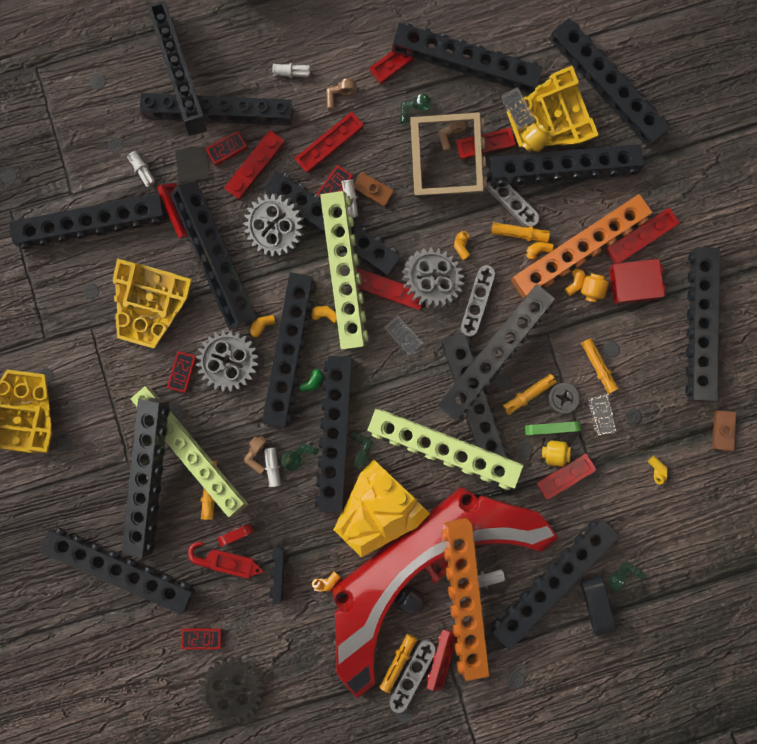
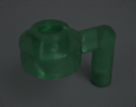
M418 94L413 100L402 101L400 123L407 124L408 108L428 110L431 108L432 99L427 94Z
M352 431L350 438L363 444L353 464L354 467L360 469L361 466H366L370 458L367 456V453L372 445V440Z
M302 443L295 451H286L282 455L281 464L285 469L296 470L301 463V455L304 452L317 455L319 450L317 447Z
M625 561L622 563L617 573L613 572L609 577V588L618 592L627 578V571L639 579H642L645 573Z

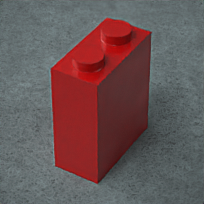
M659 259L613 264L609 267L614 305L653 301L664 297L666 286L665 283H662L663 266L659 263Z

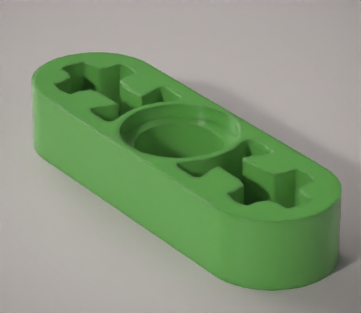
M581 421L525 426V435L581 431Z

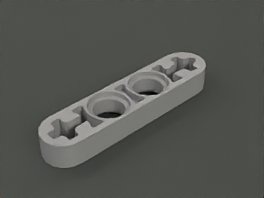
M487 170L483 174V176H486L485 188L524 227H534L539 220L538 213L510 185L497 187L494 190L495 186H491V182H487V176L490 177L489 170ZM506 188L509 195L501 197L498 190ZM512 202H520L522 208L514 210L511 206ZM526 208L527 211L525 212V214L523 213V215L520 216L519 214H521ZM532 215L534 217L533 222H526L527 216L530 217Z
M487 265L482 266L477 273L460 330L466 337H472L478 331L494 280V269ZM485 270L489 271L488 274L491 275V277H487L485 284L477 283L478 281L482 282L483 275L481 274V272L484 273ZM481 287L485 290L486 294L484 297H478L475 294V290ZM471 306H478L480 313L472 315L469 311ZM467 316L471 319H478L477 322L473 321L472 328H474V331L471 330L470 333H467V329L464 328L470 322V319H466Z
M428 639L420 641L390 698V707L394 712L401 713L405 711L435 654V646L432 641ZM428 644L430 645L431 652H426L424 659H427V661L425 662L420 658L423 654L421 647H426ZM414 662H420L423 665L420 672L412 670L411 666ZM409 679L414 683L412 689L406 690L403 688L402 683L404 680ZM401 692L403 694L409 695L408 697H406L405 695L403 696V705H399L398 707L395 706L394 699L398 700L401 696Z

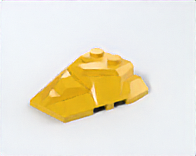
M573 66L553 73L544 84L537 86L533 93L522 99L532 118V122L519 128L510 110L507 111L519 148L523 147L522 134L533 123L537 125L541 123L550 132V141L545 146L581 144L599 136L594 121L589 117L580 94L579 82Z
M117 259L113 275V284H115L116 288L114 301L117 302V338L156 348L187 300L192 279L146 265Z
M6 370L0 380V449L32 454L48 453L52 438L46 375Z
M373 460L360 473L335 525L334 531L360 557H364L390 541L416 529L430 513L386 470Z

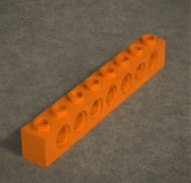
M638 194L513 276L511 282L523 299L536 284L540 287H549L555 282L554 278L559 275L562 278L570 273L569 268L574 265L579 267L586 262L585 258L589 255L594 257L602 251L601 247L604 245L611 246L618 241V236L621 234L626 236L632 232V227L636 224L641 226L649 220L647 217L652 211L640 194ZM625 214L631 215L632 221H628L625 218ZM609 224H614L617 227V231H612ZM594 234H598L601 237L602 241H596L594 239ZM578 245H584L586 252H581L578 249ZM562 255H568L571 261L565 262L562 259ZM552 265L555 268V272H548L546 266ZM531 275L538 276L539 283H533L530 278Z
M467 518L443 522L444 529H441L443 541L446 542V548L443 551L445 560L448 561L446 575L451 584V587H448L450 599L453 600V606H450L452 618H455L453 633L457 637L458 642L455 643L456 654L460 659V662H457L458 672L463 675L466 681L489 677L472 524ZM461 539V543L458 546H454L455 541ZM459 559H464L462 564L456 565ZM462 578H466L464 583L458 584ZM468 597L466 602L461 603L463 598ZM470 616L469 620L463 621L465 617ZM472 635L469 640H465L467 636ZM474 654L472 658H468L469 655Z

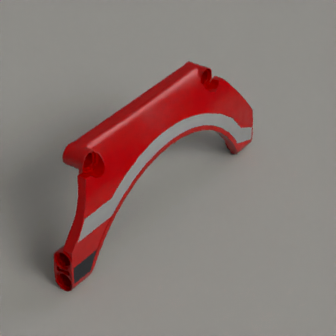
M465 487L459 488L432 509L428 517L416 529L393 540L344 580L335 585L332 595L336 605L339 607L334 612L336 673L357 699L375 685L373 669L374 650L378 632L390 605L403 587L417 573L444 556L443 550L446 548V542L443 541L441 529H444L443 522L467 518L472 524L474 546L491 543L514 544L543 552L559 538L537 510L511 505L483 495L477 499L469 489ZM469 495L468 499L462 502V497ZM461 539L456 540L454 546H458L461 543ZM340 593H346L345 597L338 598Z

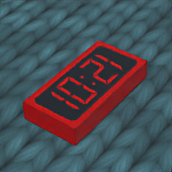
M236 131L207 147L206 151L214 165L217 166L248 148L240 133Z
M337 165L316 195L321 198L320 194L343 191L341 181L351 180L353 175Z
M177 351L167 388L187 393L197 359L196 356Z
M222 628L181 629V649H221Z

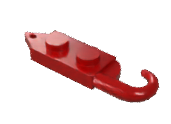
M195 542L188 549V558L193 564L210 568L211 570L247 579L250 576L264 572L254 562V558L218 549L209 552L206 559L196 557L194 549L198 546H203V542Z

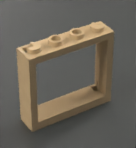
M480 112L410 117L414 195L427 196L483 192V187H486V176H482V168H486L485 156L482 157L481 149H485L484 137H481L480 129H484V119L480 118ZM474 120L477 185L422 189L419 124Z

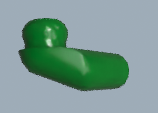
M313 370L308 382L299 383L301 393L319 388L323 381L321 370Z

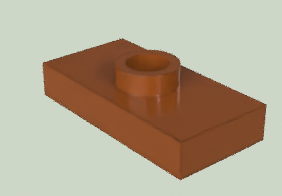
M361 172L354 184L356 192L384 208L394 193L393 189Z
M714 411L712 449L734 451L736 412Z

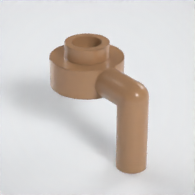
M346 78L339 82L338 86L328 87L326 90L327 109H334V94H355L357 92V83L352 79Z
M454 121L448 127L439 130L438 135L444 152L451 150L447 135L467 130L469 128L468 121Z
M255 436L249 443L251 448L245 456L244 462L261 475L265 468L257 463L254 457L264 447L267 439L263 436Z

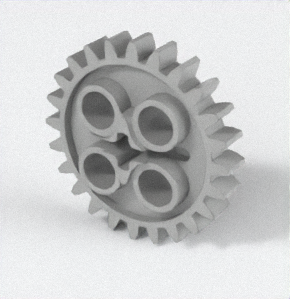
M277 193L272 194V196L265 194L264 198L258 197V202H252L254 208H247L250 214L244 216L249 220L243 224L249 228L244 232L250 233L247 240H254L252 246L259 245L257 251L264 249L265 255L271 252V256H275L277 253L280 256L284 254V251L289 253L290 248H296L294 242H301L298 236L304 235L300 231V228L305 227V225L300 224L304 217L298 216L301 210H295L296 203L290 205L291 198H287L284 201V195L278 197ZM273 206L277 209L276 216L271 212ZM283 213H285L286 216L283 219L279 220L282 217ZM260 219L264 222L263 229L259 227ZM285 221H288L290 224L289 230H286L284 227ZM269 230V231L266 233L265 237H264V236H263V233H264L265 231ZM272 234H275L277 237L276 243L271 240Z
M430 247L427 253L425 248H423L421 254L416 251L414 256L411 255L409 261L406 262V268L402 272L405 274L402 280L407 281L404 288H410L407 294H414L413 301L417 298L420 299L419 305L426 302V308L430 304H433L434 309L437 308L438 304L443 308L446 303L449 305L452 300H455L458 297L457 294L462 291L460 288L464 283L460 280L463 279L464 275L459 274L462 268H456L459 262H452L453 256L446 257L447 251L440 254L439 248L434 252L432 247ZM420 266L424 267L426 269V272L422 271L420 269ZM438 266L442 267L444 272L439 270ZM421 284L426 285L428 290L424 289ZM440 284H443L446 290L441 288Z
M222 330L221 336L215 332L214 339L208 336L209 343L202 342L205 346L204 349L198 348L202 355L196 356L197 359L201 360L196 366L202 367L198 374H205L202 380L206 381L209 379L207 385L212 386L215 384V390H218L220 386L222 392H225L227 387L230 392H233L234 386L241 390L240 384L242 383L247 386L246 379L253 380L250 374H257L253 367L259 366L258 363L254 362L259 356L253 355L257 349L250 348L253 344L252 341L246 343L248 337L243 336L240 339V332H237L235 336L232 330L229 331L228 335ZM226 344L227 350L222 354L219 353V346ZM243 351L245 354L244 358L240 361L236 360L237 352ZM212 354L219 355L225 359L229 358L231 361L243 365V368L229 363L226 364L222 360L212 357ZM217 361L219 363V369L217 371H212L211 365L213 362ZM231 369H236V377L232 379L229 378V371Z

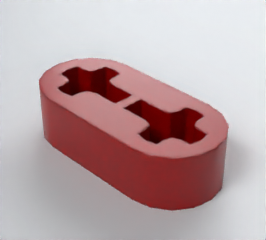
M251 523L217 537V540L221 547L253 533L254 530Z

